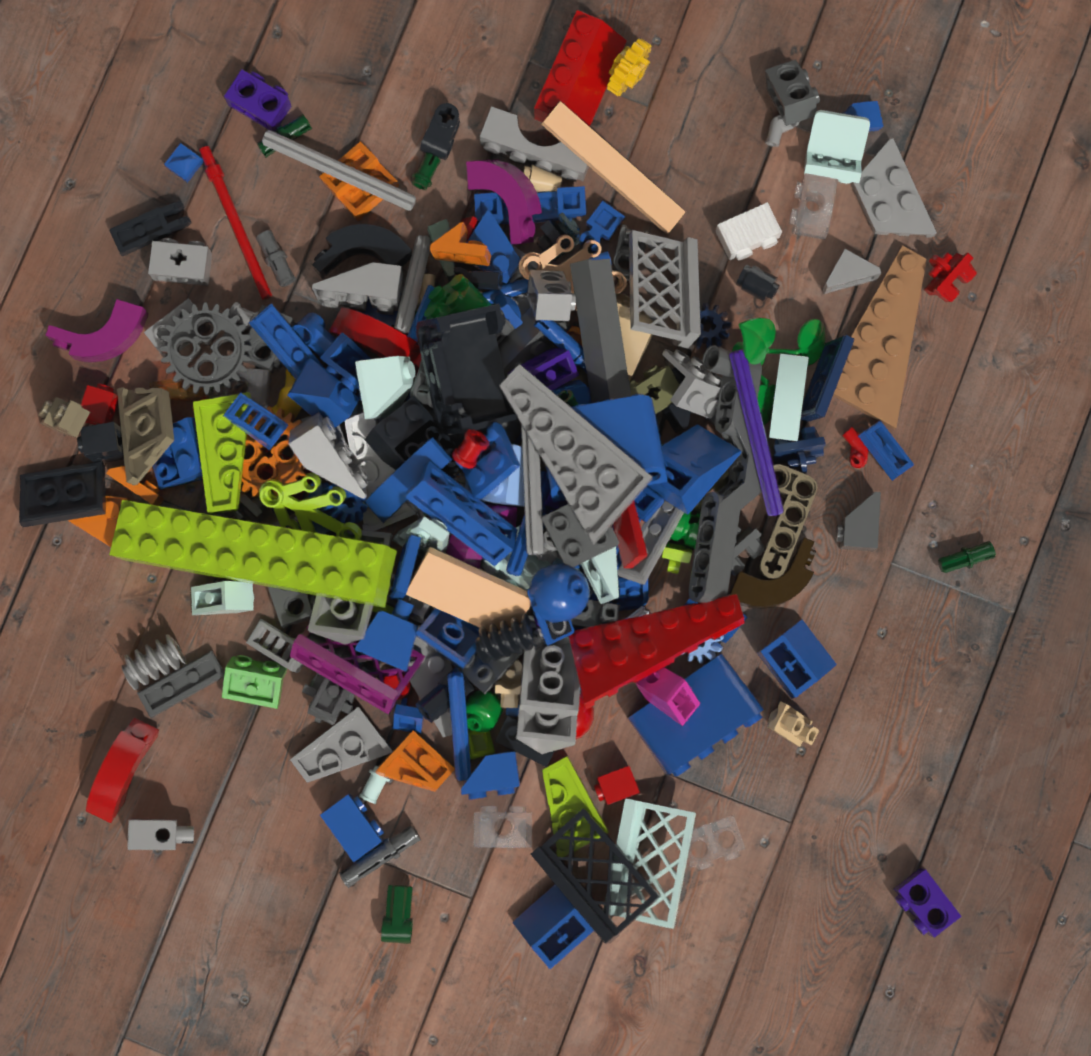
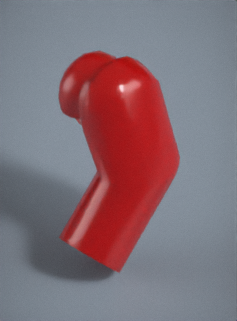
M851 427L842 437L851 445L849 457L851 466L862 468L867 464L869 450L858 437L860 434Z

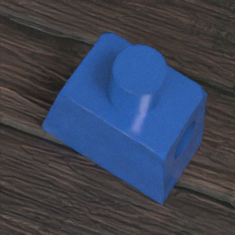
M398 599L392 615L380 610L366 630L364 639H360L355 650L407 672L416 639L415 633L419 627L408 622L414 605Z

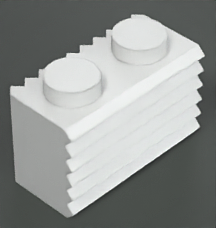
M768 202L730 218L723 223H719L716 228V234L728 259L731 260L737 257L738 261L753 254L752 250L760 246L763 249H768L778 243L777 239L780 238L782 233Z

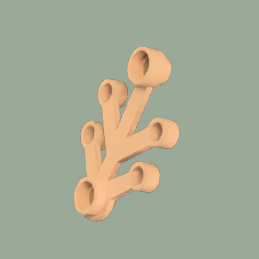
M561 235L558 237L556 244L543 253L529 252L523 255L519 261V271L525 279L529 280L530 271L527 266L531 261L537 262L536 270L563 271L566 280L571 283V292L574 293L570 264L599 256L601 245L595 240H588L582 250L560 265L549 264L560 253L570 252L574 247V240L570 236ZM567 238L570 240V245L568 248L563 249L560 243L563 239ZM590 244L597 245V251L593 254L588 252ZM612 270L613 276L618 278V284L614 286L615 294H619L626 288L627 280L621 272Z

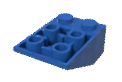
M697 424L661 446L667 482L648 485V487L663 497L665 501L688 515L742 452ZM650 472L648 474L655 476L658 472Z

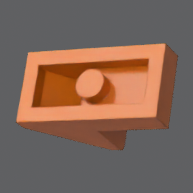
M464 222L453 227L430 245V251L435 260L489 266L491 254L487 245H484L482 242L471 240L466 243L468 230Z
M125 466L110 468L106 473L152 505L160 506L164 500L158 495L159 488L147 480L142 484L151 469L135 486L126 482Z

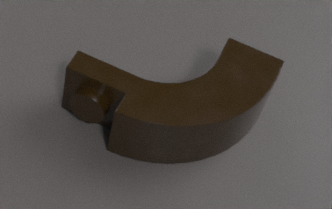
M805 537L800 541L788 571L778 579L761 580L740 571L729 596L737 594L740 606L753 609L772 608L791 600L807 586L814 574L813 571L804 568L805 565L810 566L816 553V550L812 549L814 541Z

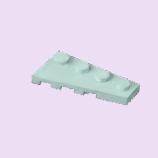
M423 517L399 530L392 541L403 547L409 536L421 537L417 557L423 560L429 547L442 553L446 552L449 532L446 531L447 527L439 520L434 518L429 520Z

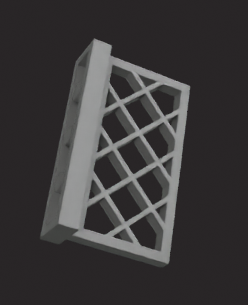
M632 230L629 234L630 330L678 340V346L689 348L701 335L698 240L687 237L684 242ZM638 241L646 243L652 251L645 254L639 248ZM661 249L675 250V258L670 260ZM655 254L664 266L658 269L649 257ZM641 263L652 273L647 278L638 269V265ZM666 269L675 276L676 282L673 284L662 274ZM656 278L665 289L659 293L649 281ZM642 286L653 297L647 302L639 294V288ZM668 292L676 300V306L673 308L662 297ZM655 301L666 312L661 317L650 307ZM642 310L653 321L651 324L639 322V313ZM669 316L677 325V330L670 329L663 320Z

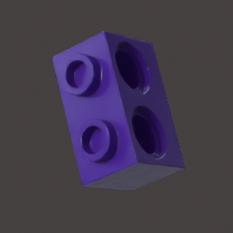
M241 69L224 95L228 106L268 130L275 132L292 107L288 97L289 94L277 85L271 87L264 83L265 79L253 71L249 74ZM247 88L255 89L250 96L242 95V92ZM269 102L278 103L277 107L273 110L265 109Z
M919 868L894 888L898 895L895 897L896 902L905 912L910 910L916 918L912 922L923 936L927 933L935 938L962 917L926 869ZM918 884L922 888V896L920 899L913 901L909 892L912 886ZM933 908H937L940 912V919L937 923L930 924L927 918L928 912Z

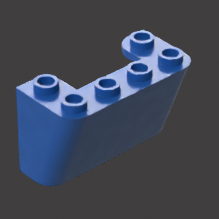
M635 394L630 397L606 399L602 402L578 404L570 407L647 473L658 472L657 475L652 476V480L648 485L667 482L661 441L651 397L644 394ZM547 468L552 501L566 500L563 493L559 492L560 488Z
M720 654L684 679L700 702V705L683 726L651 703L627 718L666 775L673 773L674 776H679L691 767L688 763L697 756L702 760L714 752L715 749L712 745L721 739L724 744L739 734L736 729L741 725H744L745 728L750 727L763 718L760 714L764 710L723 654Z

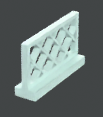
M625 798L616 845L636 868L641 865L644 867L650 877L647 881L650 884L654 883L661 895L657 901L642 913L648 912L650 917L641 914L636 921L674 929L696 813ZM646 809L655 810L661 819L659 823L650 829L644 822ZM662 812L670 813V815L665 818ZM677 815L687 817L685 829L676 835L668 822ZM664 825L672 839L659 846L652 833ZM648 836L656 850L643 858L638 850L639 842ZM675 842L680 849V857L671 864L663 850ZM614 854V860L621 861L616 856V854ZM659 854L667 867L654 875L646 862ZM613 863L612 881L628 882L629 870L624 864ZM670 871L675 879L674 887L665 893L657 879ZM612 884L611 902L627 903L628 885ZM632 886L634 889L632 896L637 894L643 904L646 901L641 892L644 887ZM663 900L669 908L667 921L658 919L651 909ZM611 905L610 915L626 918V906Z

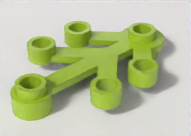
M308 473L302 480L287 484L270 479L265 481L260 487L259 495L261 502L265 506L274 509L281 527L286 528L288 525L295 530H299L300 524L302 531L317 533L312 523L314 521L337 533L336 537L360 541L362 532L357 524L351 522L344 524L317 510V508L328 505H341L346 498V492L343 488L335 486L326 494L298 500L291 496L302 491L314 492L321 483L319 476L315 473ZM307 479L312 480L315 486H310L307 483ZM271 489L275 490L279 496L273 495ZM332 493L339 494L340 500L335 499ZM286 507L295 512L299 524L295 520L290 519ZM347 529L351 530L355 536L349 535Z

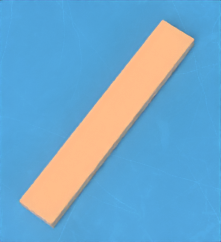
M561 101L542 122L541 125L665 234H668L684 215L685 211Z

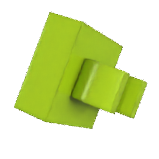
M668 541L662 552V558L669 559L667 572L678 574L681 562L690 564L692 548Z

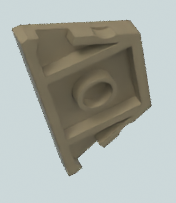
M136 388L135 390L117 389L126 482L134 486L141 481L174 441L169 392L162 388H151L149 390L145 388Z

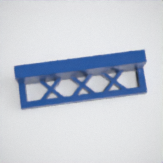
M428 461L423 466L420 479L407 490L405 498L432 519L434 518L442 522L450 533L493 566H496L513 551L518 530L478 498H474L473 494L432 462ZM430 475H431L432 477H434V478L438 481V483H437L436 481H434V480L430 477ZM500 530L506 533L507 537L504 534H502Z

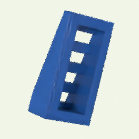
M242 393L238 395L223 415L268 450L274 446L288 427V424ZM242 404H245L247 408L238 418L235 416V413ZM253 410L257 414L250 424H247L244 421ZM262 417L266 422L258 431L254 427ZM272 424L276 428L273 430L270 436L267 437L264 435V433Z

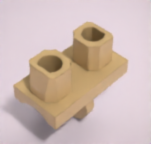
M518 659L495 684V693L501 694L502 708H518L523 667Z
M781 701L778 708L771 712L769 716L768 728L799 747L802 742L812 745L819 732L817 728L811 725L813 721Z

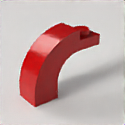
M341 308L329 330L330 333L337 337L344 333L358 347L382 358L405 356L410 357V361L413 363L420 353L419 346L415 344V340L373 317L349 308ZM413 363L416 378L419 367Z
M133 718L126 730L119 733L96 775L87 800L86 812L112 823L124 805L130 782L140 762L158 737L159 729Z

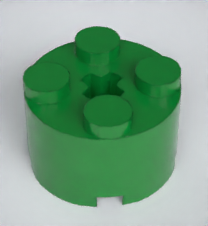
M458 274L444 287L437 286L430 292L428 298L431 301L427 306L424 316L427 319L490 306L491 304L462 274Z

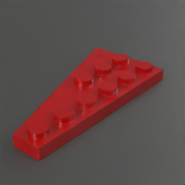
M737 594L721 597L706 603H694L575 630L569 636V641L585 709L587 710L594 706L595 701L606 695L611 697L618 693V689L630 682L636 683L675 662L674 658L685 652L689 654L697 650L698 645L709 639L715 640L743 625L744 615Z

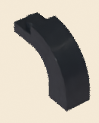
M356 224L343 227L327 236L326 240L330 249H324L319 252L314 258L315 262L312 266L315 272L323 279L345 259L363 254L378 259L382 264L397 265L402 268L411 260L412 250L400 237L385 228L370 224Z

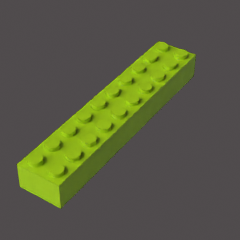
M122 500L109 555L130 562L385 608L397 551L382 544Z

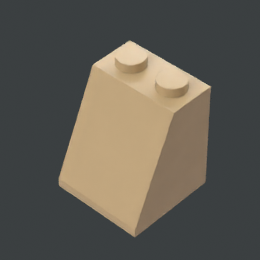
M619 293L616 294L630 382L653 335L630 330V297ZM651 307L659 317L662 316V311ZM643 310L639 313V322L648 324L653 322Z

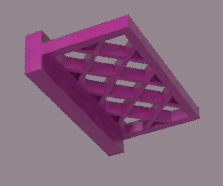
M309 625L294 640L290 653L291 658L386 714L390 713L396 700L425 658L423 654L413 649L411 659L415 662L412 666H409L407 672L396 667L394 669L380 670L377 659L368 655L356 656L353 645H357L360 640L344 645L336 641L331 642V639L325 638L326 643L316 644L308 639L312 632L308 631ZM348 647L350 657L340 658L335 655L333 648ZM372 661L375 672L366 673L362 671L358 663ZM397 675L398 687L393 689L386 685L383 677Z

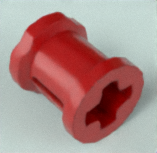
M469 429L465 433L464 442L460 448H456L453 451L452 456L461 466L472 469L476 466V459L481 451L488 448L489 441L482 433Z

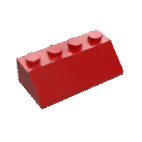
M577 10L534 107V119L543 122L561 101L590 127L608 87L607 85L610 82L611 75L609 71L618 54L624 50L627 40L603 20Z

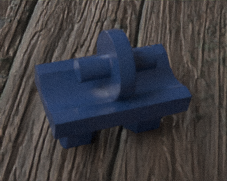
M813 426L800 430L801 441L792 442L791 440L774 438L772 456L774 465L787 462L789 468L798 467L799 472L807 474V465L816 464V457L824 456V446H826L824 437H819L816 428Z

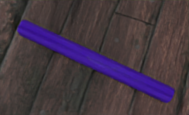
M736 350L731 352L729 356L766 511L769 516H777L782 514L784 509L749 362L745 358L744 350Z

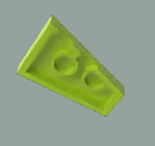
M569 756L542 770L551 813L553 834L560 830L583 808L591 814L607 834L609 833ZM584 817L576 824L575 837L590 838L591 825ZM570 830L564 836H570ZM595 831V838H600L599 834ZM559 839L556 842V851L559 857L569 855L570 840ZM575 840L574 851L589 844L590 841Z

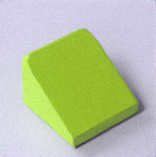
M468 730L470 760L495 753L490 731L477 732Z

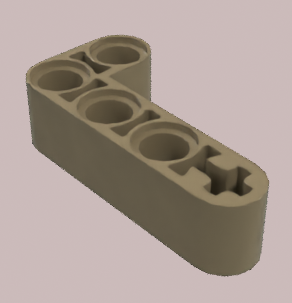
M780 464L773 465L774 471L780 473L784 479V483L778 486L780 496L785 498L782 504L784 512L777 516L765 546V551H763L758 564V573L764 580L778 579L785 572L818 488L814 478ZM798 483L808 485L810 489L808 496L798 494L796 491ZM787 509H795L799 513L798 522H791L786 518ZM776 535H785L789 539V546L787 548L777 546L775 542ZM775 554L784 555V558L779 556L776 560L775 567L778 570L770 574L768 572L769 567L765 566V564H769Z

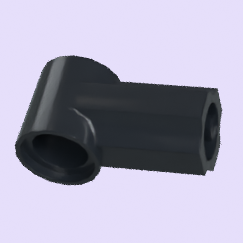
M455 667L449 673L461 671L458 669V667ZM448 674L437 683L438 686L416 703L419 712L431 723L450 708ZM463 674L465 697H467L475 687Z

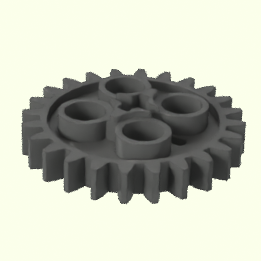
M204 302L203 308L200 311L195 304H192V313L190 314L185 309H181L183 318L179 319L173 315L172 319L176 323L175 326L165 325L170 335L161 336V339L167 343V346H162L159 350L168 354V356L161 359V362L171 364L165 370L166 373L172 374L176 372L173 381L177 383L183 379L182 388L184 390L193 385L194 394H197L200 388H204L205 394L209 396L210 390L213 387L218 394H221V385L223 384L229 390L232 389L230 380L233 379L240 383L241 380L237 373L248 372L243 366V362H252V359L245 355V353L253 351L252 346L245 345L246 342L252 339L251 335H242L247 326L245 324L237 326L240 317L236 315L230 319L229 308L220 313L219 304H216L212 311L209 310L206 302ZM206 322L213 324L214 330L209 336L199 334L201 324ZM220 331H225V334L211 345L210 348L213 352L210 355L203 353L195 365L189 368L188 364L202 353L200 346L202 344L210 345ZM224 342L234 344V351L229 356H223L219 353V347ZM183 343L193 344L194 350L191 355L181 356L179 354V347ZM205 362L214 364V372L210 376H202L199 372L200 366Z

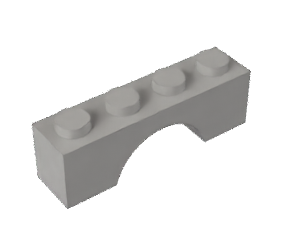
M491 106L480 135V144L484 146L486 151L493 154L501 152L510 155V159L515 162L525 163L527 161L548 172H551V170L558 172L566 180L573 182L580 180L584 182L589 166L562 142L552 146H538L529 142L519 130L517 115Z

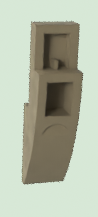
M55 397L52 401L47 400L44 402L38 416L42 417L40 424L77 438L90 412L81 408L82 405L72 400L66 402Z

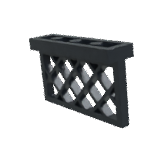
M585 808L580 810L541 847L538 846L530 854L605 944L612 943L620 936L619 934L661 897ZM583 817L591 825L590 838L575 837L576 824ZM570 830V836H564ZM595 831L599 834V836L602 839L595 838ZM559 839L570 840L569 857H559L551 847ZM575 840L590 841L589 859L574 858ZM595 841L605 842L610 847L609 860L594 859ZM614 853L621 861L614 860ZM562 860H568V867ZM573 861L588 862L587 879L576 878L573 874ZM593 862L609 863L608 881L592 880ZM613 863L624 864L628 868V882L612 881ZM633 876L639 881V883H633ZM581 882H586V883H587V890H586V888L581 884ZM592 883L607 884L606 902L596 901L592 897ZM612 884L628 885L627 903L611 902ZM632 886L644 887L651 897L643 904H632ZM600 905H606V912ZM611 905L626 906V919L619 926L610 918ZM631 907H639L631 914Z

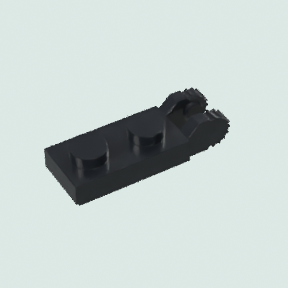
M178 201L162 208L157 207L111 228L109 231L122 257L152 244V241L161 240L172 235V232L180 231L192 224L188 216L167 223L165 217L181 212L184 209L183 203Z

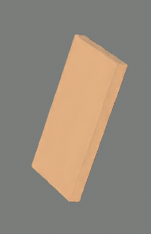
M429 547L412 577L406 593L408 596L477 627H485L489 632L490 624L495 623L498 630H501L500 622L502 620H505L509 627H511L512 617H516L520 623L522 621V614H526L531 606L526 590Z

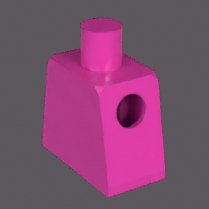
M665 667L636 682L637 687L647 701L682 726L700 705L686 680Z

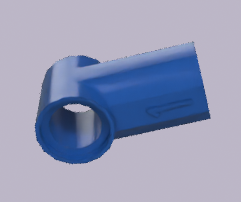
M316 313L306 314L292 327L304 344L319 357L336 340L326 330L322 317Z

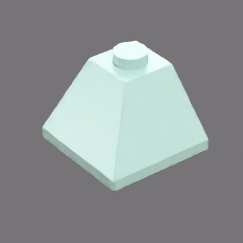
M395 356L355 362L365 419H385L403 404L414 384L415 368L410 361V357Z

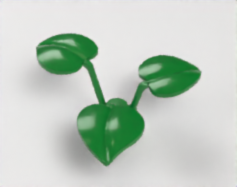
M752 318L739 323L743 342H737L732 352L742 349L744 350L745 358L750 364L756 365L761 363V366L765 361L766 354H800V356L809 357V366L820 358L826 338L824 324L817 319H810L805 322L798 334L797 342L799 348L770 349L769 347L773 344L776 335L774 323L767 318ZM761 374L760 381L762 384L759 386L757 400L763 425L765 426L772 419L776 385H769L768 379Z

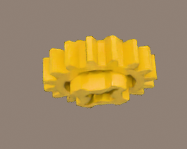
M639 38L633 43L631 48L626 46L618 54L609 71L611 75L610 82L607 85L609 91L616 96H621L628 87L633 89L637 82H640L650 64L648 54L652 50V45Z

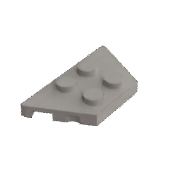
M892 138L861 172L859 183L853 182L852 187L874 234L888 235L894 233L898 236H909L911 234L926 235L928 238L934 237L937 232Z

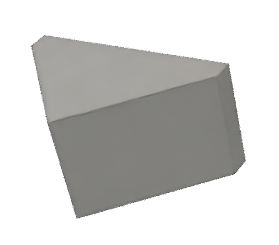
M845 249L822 289L823 293L827 294L875 281L880 276L881 270L876 265Z

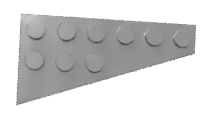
M519 364L501 383L500 388L594 545L650 483L652 476Z

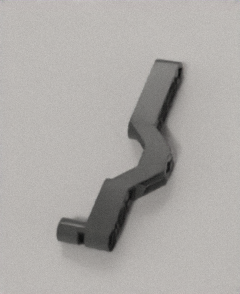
M714 345L705 351L702 364L706 370L722 375L715 427L722 434L726 442L741 450L742 453L730 466L728 483L718 492L708 493L702 503L689 585V597L692 601L698 603H706L727 596L740 510L762 492L729 356L732 351ZM749 363L758 399L762 366L761 363L756 365Z

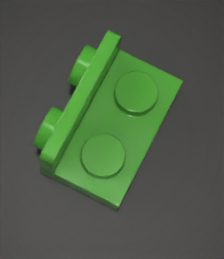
M244 655L233 656L225 667L222 698L278 709L283 678L286 675L287 668L275 661L260 662Z

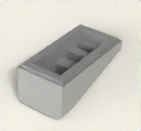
M260 619L246 643L292 672L299 673L303 667V664L290 657L295 638ZM267 630L271 631L263 645H260L259 642ZM279 636L280 638L278 639L272 651H270L269 648L271 647L275 638ZM287 642L290 643L283 656L280 657L279 654Z

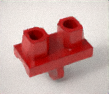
M946 252L942 258L933 255L929 259L933 268L928 273L933 280L924 289L928 295H937L945 302L954 301L960 291L952 284L953 281L958 278L962 283H968L977 274L970 263L974 258L968 252L964 255L955 253L953 257Z

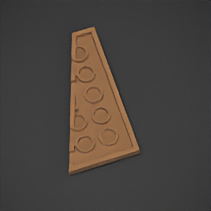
M903 245L851 335L855 340L833 394L837 399L873 419L881 420L884 425L893 430L897 428L927 261L926 258Z

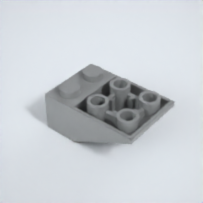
M370 263L312 285V290L318 302H322V305L325 307L338 308V305H347L349 309L355 311H366L367 298L369 296L372 307L377 308L378 313L393 315L394 311L399 310L405 278L401 266Z
M318 412L290 430L288 444L306 469L362 499L367 497L366 486H368L366 479L368 476L360 464L355 465L350 457L352 452L344 440L339 442L334 434L336 428L328 417L323 418Z

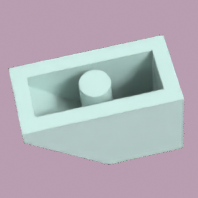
M222 581L191 587L192 615L229 614L254 610L253 584Z

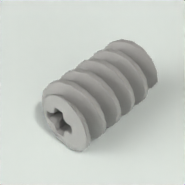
M169 634L165 635L166 644H163L158 639L155 640L156 649L154 650L146 644V654L144 655L137 649L134 650V660L127 654L124 655L125 664L121 665L128 683L134 690L139 688V682L143 685L149 684V676L154 680L159 679V670L164 675L169 674V665L175 670L179 669V659L187 665L178 643Z

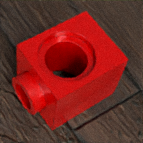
M99 383L96 387L87 385L81 402V408L90 412L85 423L98 425L113 421L118 406V396L113 393V388Z
M630 765L597 777L598 784L594 785L599 801L605 800L607 805L640 793Z

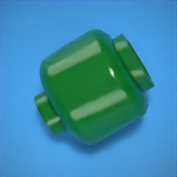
M477 690L466 701L467 727L477 732L492 730L503 713L501 701L492 691L484 694L481 690Z

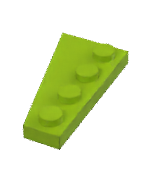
M249 392L242 393L251 399V394ZM239 394L193 402L207 513L210 515L236 511L239 508L247 433L223 416ZM242 404L235 413V416L240 418L247 406ZM248 415V417H247V418L245 419V421H244V422H246L247 424H248L249 415Z

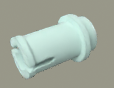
M375 765L373 770H369L371 775L359 795L364 800L376 804L386 781H390V778L375 773L379 768L377 765Z

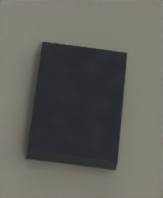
M103 461L20 474L19 523L22 527L106 514L105 465Z

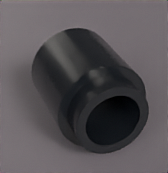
M748 264L743 268L736 284L741 286V290L763 302L767 298L772 300L780 287L776 283L778 277L756 265L752 267Z

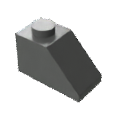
M874 492L841 521V525L836 526L835 539L836 542H840V549L875 551L878 549L881 492Z

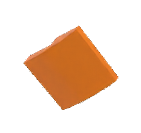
M361 141L338 160L394 187L400 186L397 180L380 164L377 157ZM323 173L319 176L326 187L357 221L383 200L329 174Z

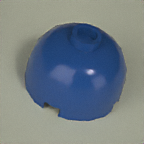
M552 564L538 570L532 579L530 595L534 596L537 604L534 605L536 612L543 619L552 623L569 621L581 614L588 603L590 595L589 584L585 576L577 568L565 564Z

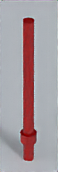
M202 147L199 151L207 168L205 173L208 180L214 184L262 300L272 297V293L223 180L225 176L220 164L216 163L210 147Z

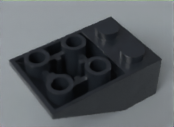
M415 396L377 424L364 439L381 460L396 471L423 445L434 438L452 459L442 471L451 477L461 469L452 456L453 451L459 447L448 434L445 435L441 432L436 420Z

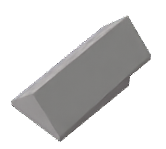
M347 529L349 535L355 536L351 530ZM361 530L362 537L360 541L390 547L393 537L392 533ZM316 595L308 631L344 645L364 639L373 606Z
M538 628L541 637V647L536 648L534 646L532 650H524L516 739L544 754L575 745L580 683L569 636L547 645L541 629Z

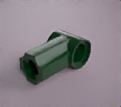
M388 885L386 916H383L381 942L411 944L413 918H411L412 886Z

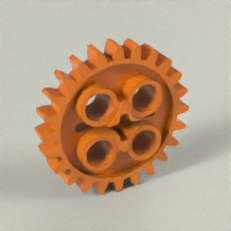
M268 406L266 410L274 414L273 408ZM279 408L275 415L287 423L288 427L271 448V453L273 454L271 458L266 457L264 452L266 448L248 434L246 436L245 448L253 446L255 452L250 459H244L241 484L244 483L242 491L248 493L252 489V496L256 498L259 496L260 487L267 480L275 479L283 484L298 481L300 476L304 477L307 474L303 471L305 467L295 453L289 460H284L282 457L283 450L290 447L288 444L290 430L302 423L301 420L293 423L295 415L291 412L284 418L285 413L282 408ZM249 414L248 424L254 418L251 414ZM261 417L254 428L259 431L266 420ZM284 435H287V439L285 441L280 442L282 437ZM257 463L255 469L250 471V467ZM267 466H272L274 470L272 477L263 480V469ZM271 489L275 496H279L275 490Z

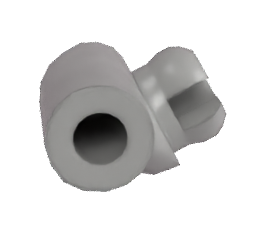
M780 115L774 117L770 123L766 144L778 147L782 133L793 129L800 122L785 126Z

